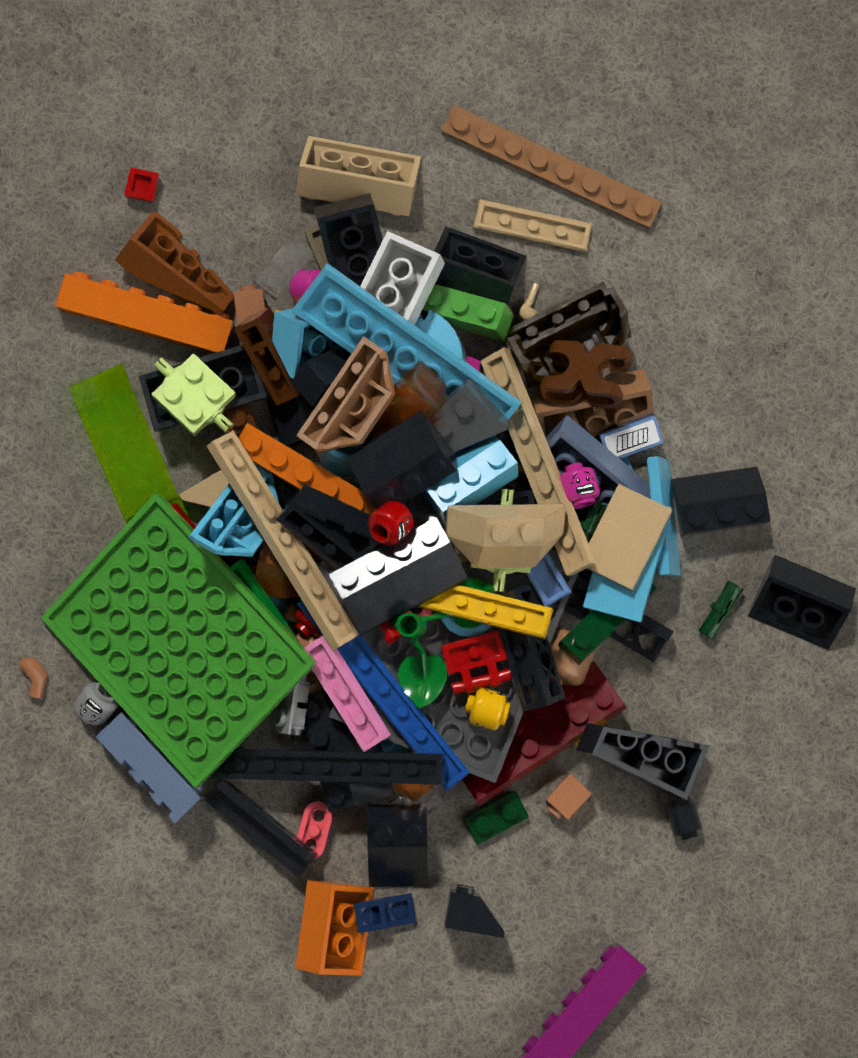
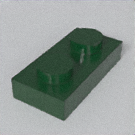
M514 791L465 817L464 820L478 845L529 818V815L517 792Z

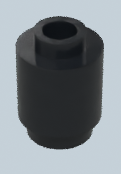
M690 795L687 800L678 798L668 801L669 809L666 811L674 837L680 835L681 841L697 837V830L703 828L695 802H691Z

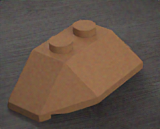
M363 336L296 436L318 452L362 445L395 396L387 352Z

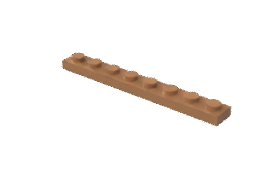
M453 105L441 130V133L647 229H650L662 203Z

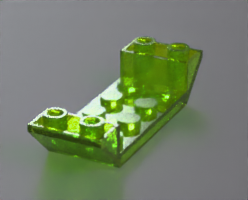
M123 363L69 386L78 414L126 523L135 516L155 493H160L171 505L177 503L190 519L139 405Z

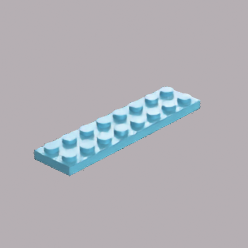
M326 263L292 310L293 313L351 354L363 336L387 352L393 383L430 410L439 405L468 378L474 382L508 419L520 406V400L328 263Z

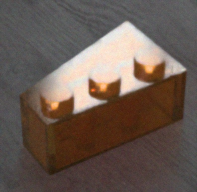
M423 361L419 362L394 384L395 396L366 438L371 442L420 410L427 417H430L439 410L440 405L444 402V393L447 385Z

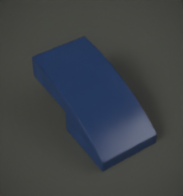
M412 893L354 903L358 933L416 923Z

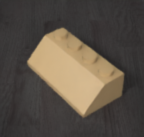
M308 136L299 164L296 195L310 200L319 199L334 203L370 194L375 210L389 212L396 216H410L421 156Z

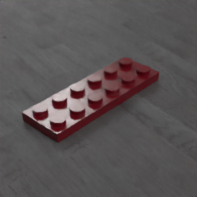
M595 661L591 662L585 680L581 685L576 687L562 685L565 695L564 699L545 707L523 712L496 783L471 773L462 779L479 806L580 740L587 723L603 725L627 709L625 703Z

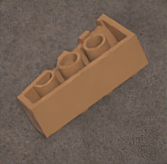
M640 369L605 377L604 380L616 383L623 393L622 403L618 408L592 407L588 404L585 395L577 403L571 405L551 403L545 401L538 391L530 392L532 405L545 438L566 415L595 437L612 425L616 424L619 427L654 413L652 389L645 370Z

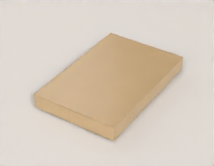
M618 484L589 542L596 564L587 569L633 591L673 510Z

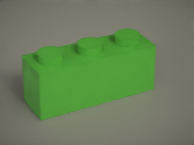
M436 284L420 313L426 319L429 310L442 316L452 328L502 342L505 341L514 316L506 303Z

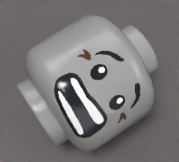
M91 682L85 686L74 703L79 719L86 724L94 726L104 724L118 706V703L99 682Z

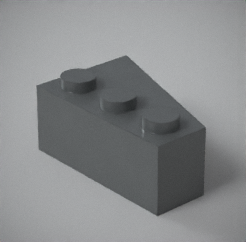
M470 378L466 379L426 415L455 452L506 431L509 424V419Z

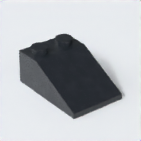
M370 194L314 207L327 263L359 286H361L383 241L375 205Z
M427 804L367 805L369 887L428 886Z

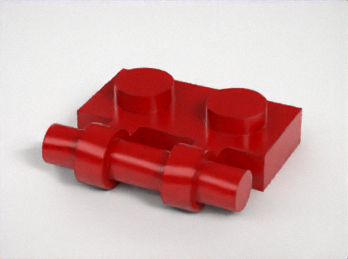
M499 630L441 646L448 674L460 672L463 681L451 683L454 695L466 692V695L475 693V689L490 685L494 688L501 686V682L512 680L509 668L498 671L495 662L507 659ZM487 666L489 674L471 678L469 669Z

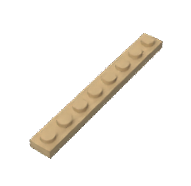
M502 348L481 360V364L487 378L521 401L519 408L510 417L507 428L537 503L565 504L566 506L563 535L554 546L566 576H571L596 564V561L573 504L566 497L560 480V472L510 348Z
M231 431L209 443L207 448L332 650L334 651L360 635L303 542L276 520L282 508L235 432Z

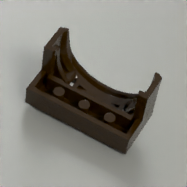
M601 282L509 328L505 341L502 344L505 348H510L520 376L527 388L534 385L540 386L544 377L557 376L567 370V368L556 366L549 356V350L546 351L554 341L566 340L587 330L573 341L583 344L585 352L589 353L595 345L602 344L594 331L597 330L605 344L623 346L625 340L632 337L628 311L614 287L607 289L604 282ZM541 358H542L543 361L545 362V364H546L547 368L549 369L550 373L547 371V369H546L545 365L543 364Z

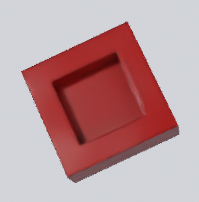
M130 167L124 193L125 198L154 203L159 173Z

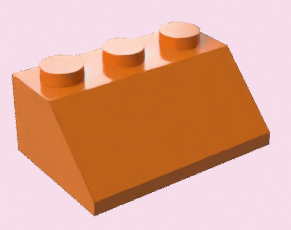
M307 880L295 969L321 975L362 976L368 932L358 933L354 903L372 900L374 887Z

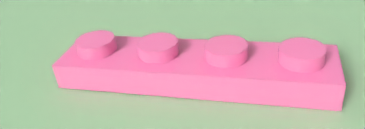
M324 635L304 647L318 662L312 670L363 752L391 735L338 649L333 651Z

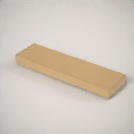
M481 199L479 200L474 229L585 253L592 228V223Z

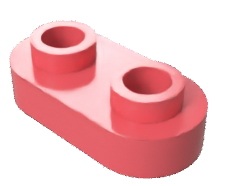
M321 801L312 802L305 808L297 835L304 843H307L309 839L316 841L317 846L314 851L318 854L314 859L319 858L324 853L334 819L333 812L329 813L327 803ZM318 810L324 813V819L321 822H317L314 819V813Z

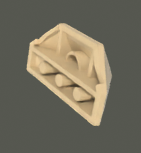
M565 504L448 505L445 534L476 568L535 567L563 535L566 506Z

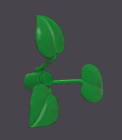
M468 579L458 584L493 594L495 592L493 585L482 580ZM405 613L389 621L393 628L397 625L398 632L402 636L411 638V643L420 652V656L412 655L407 657L398 670L399 684L417 708L429 705L440 695L445 687L448 675L444 660L437 655L426 657V651L418 641V638L425 634L428 621L446 618L451 615L437 613L422 617L418 614ZM453 616L455 623L463 628L472 629L483 624Z

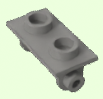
M305 676L278 704V709L274 714L275 732L300 735L301 730H304L306 709L297 708V702L307 703L310 682H307L308 676Z

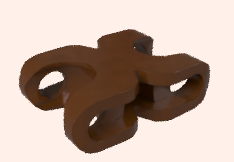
M557 340L551 344L549 356L556 366L567 368V370L560 375L546 376L542 379L538 393L545 401L571 405L577 403L585 395L588 404L592 407L618 408L621 405L623 393L616 383L604 379L611 373L626 372L630 368L633 355L629 349L620 345L598 344L589 353H586L584 345L578 341Z

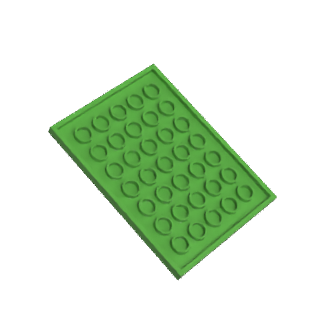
M155 493L44 613L41 619L193 787L197 788L207 780L318 662L217 554H213L189 539L194 529L160 493Z

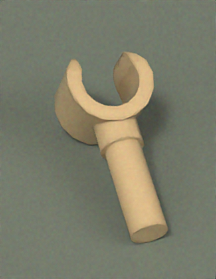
M533 283L528 298L518 312V319L522 322L537 314V311L531 308L540 287L537 283Z

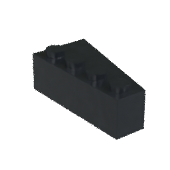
M587 723L576 750L670 796L687 800L710 745Z

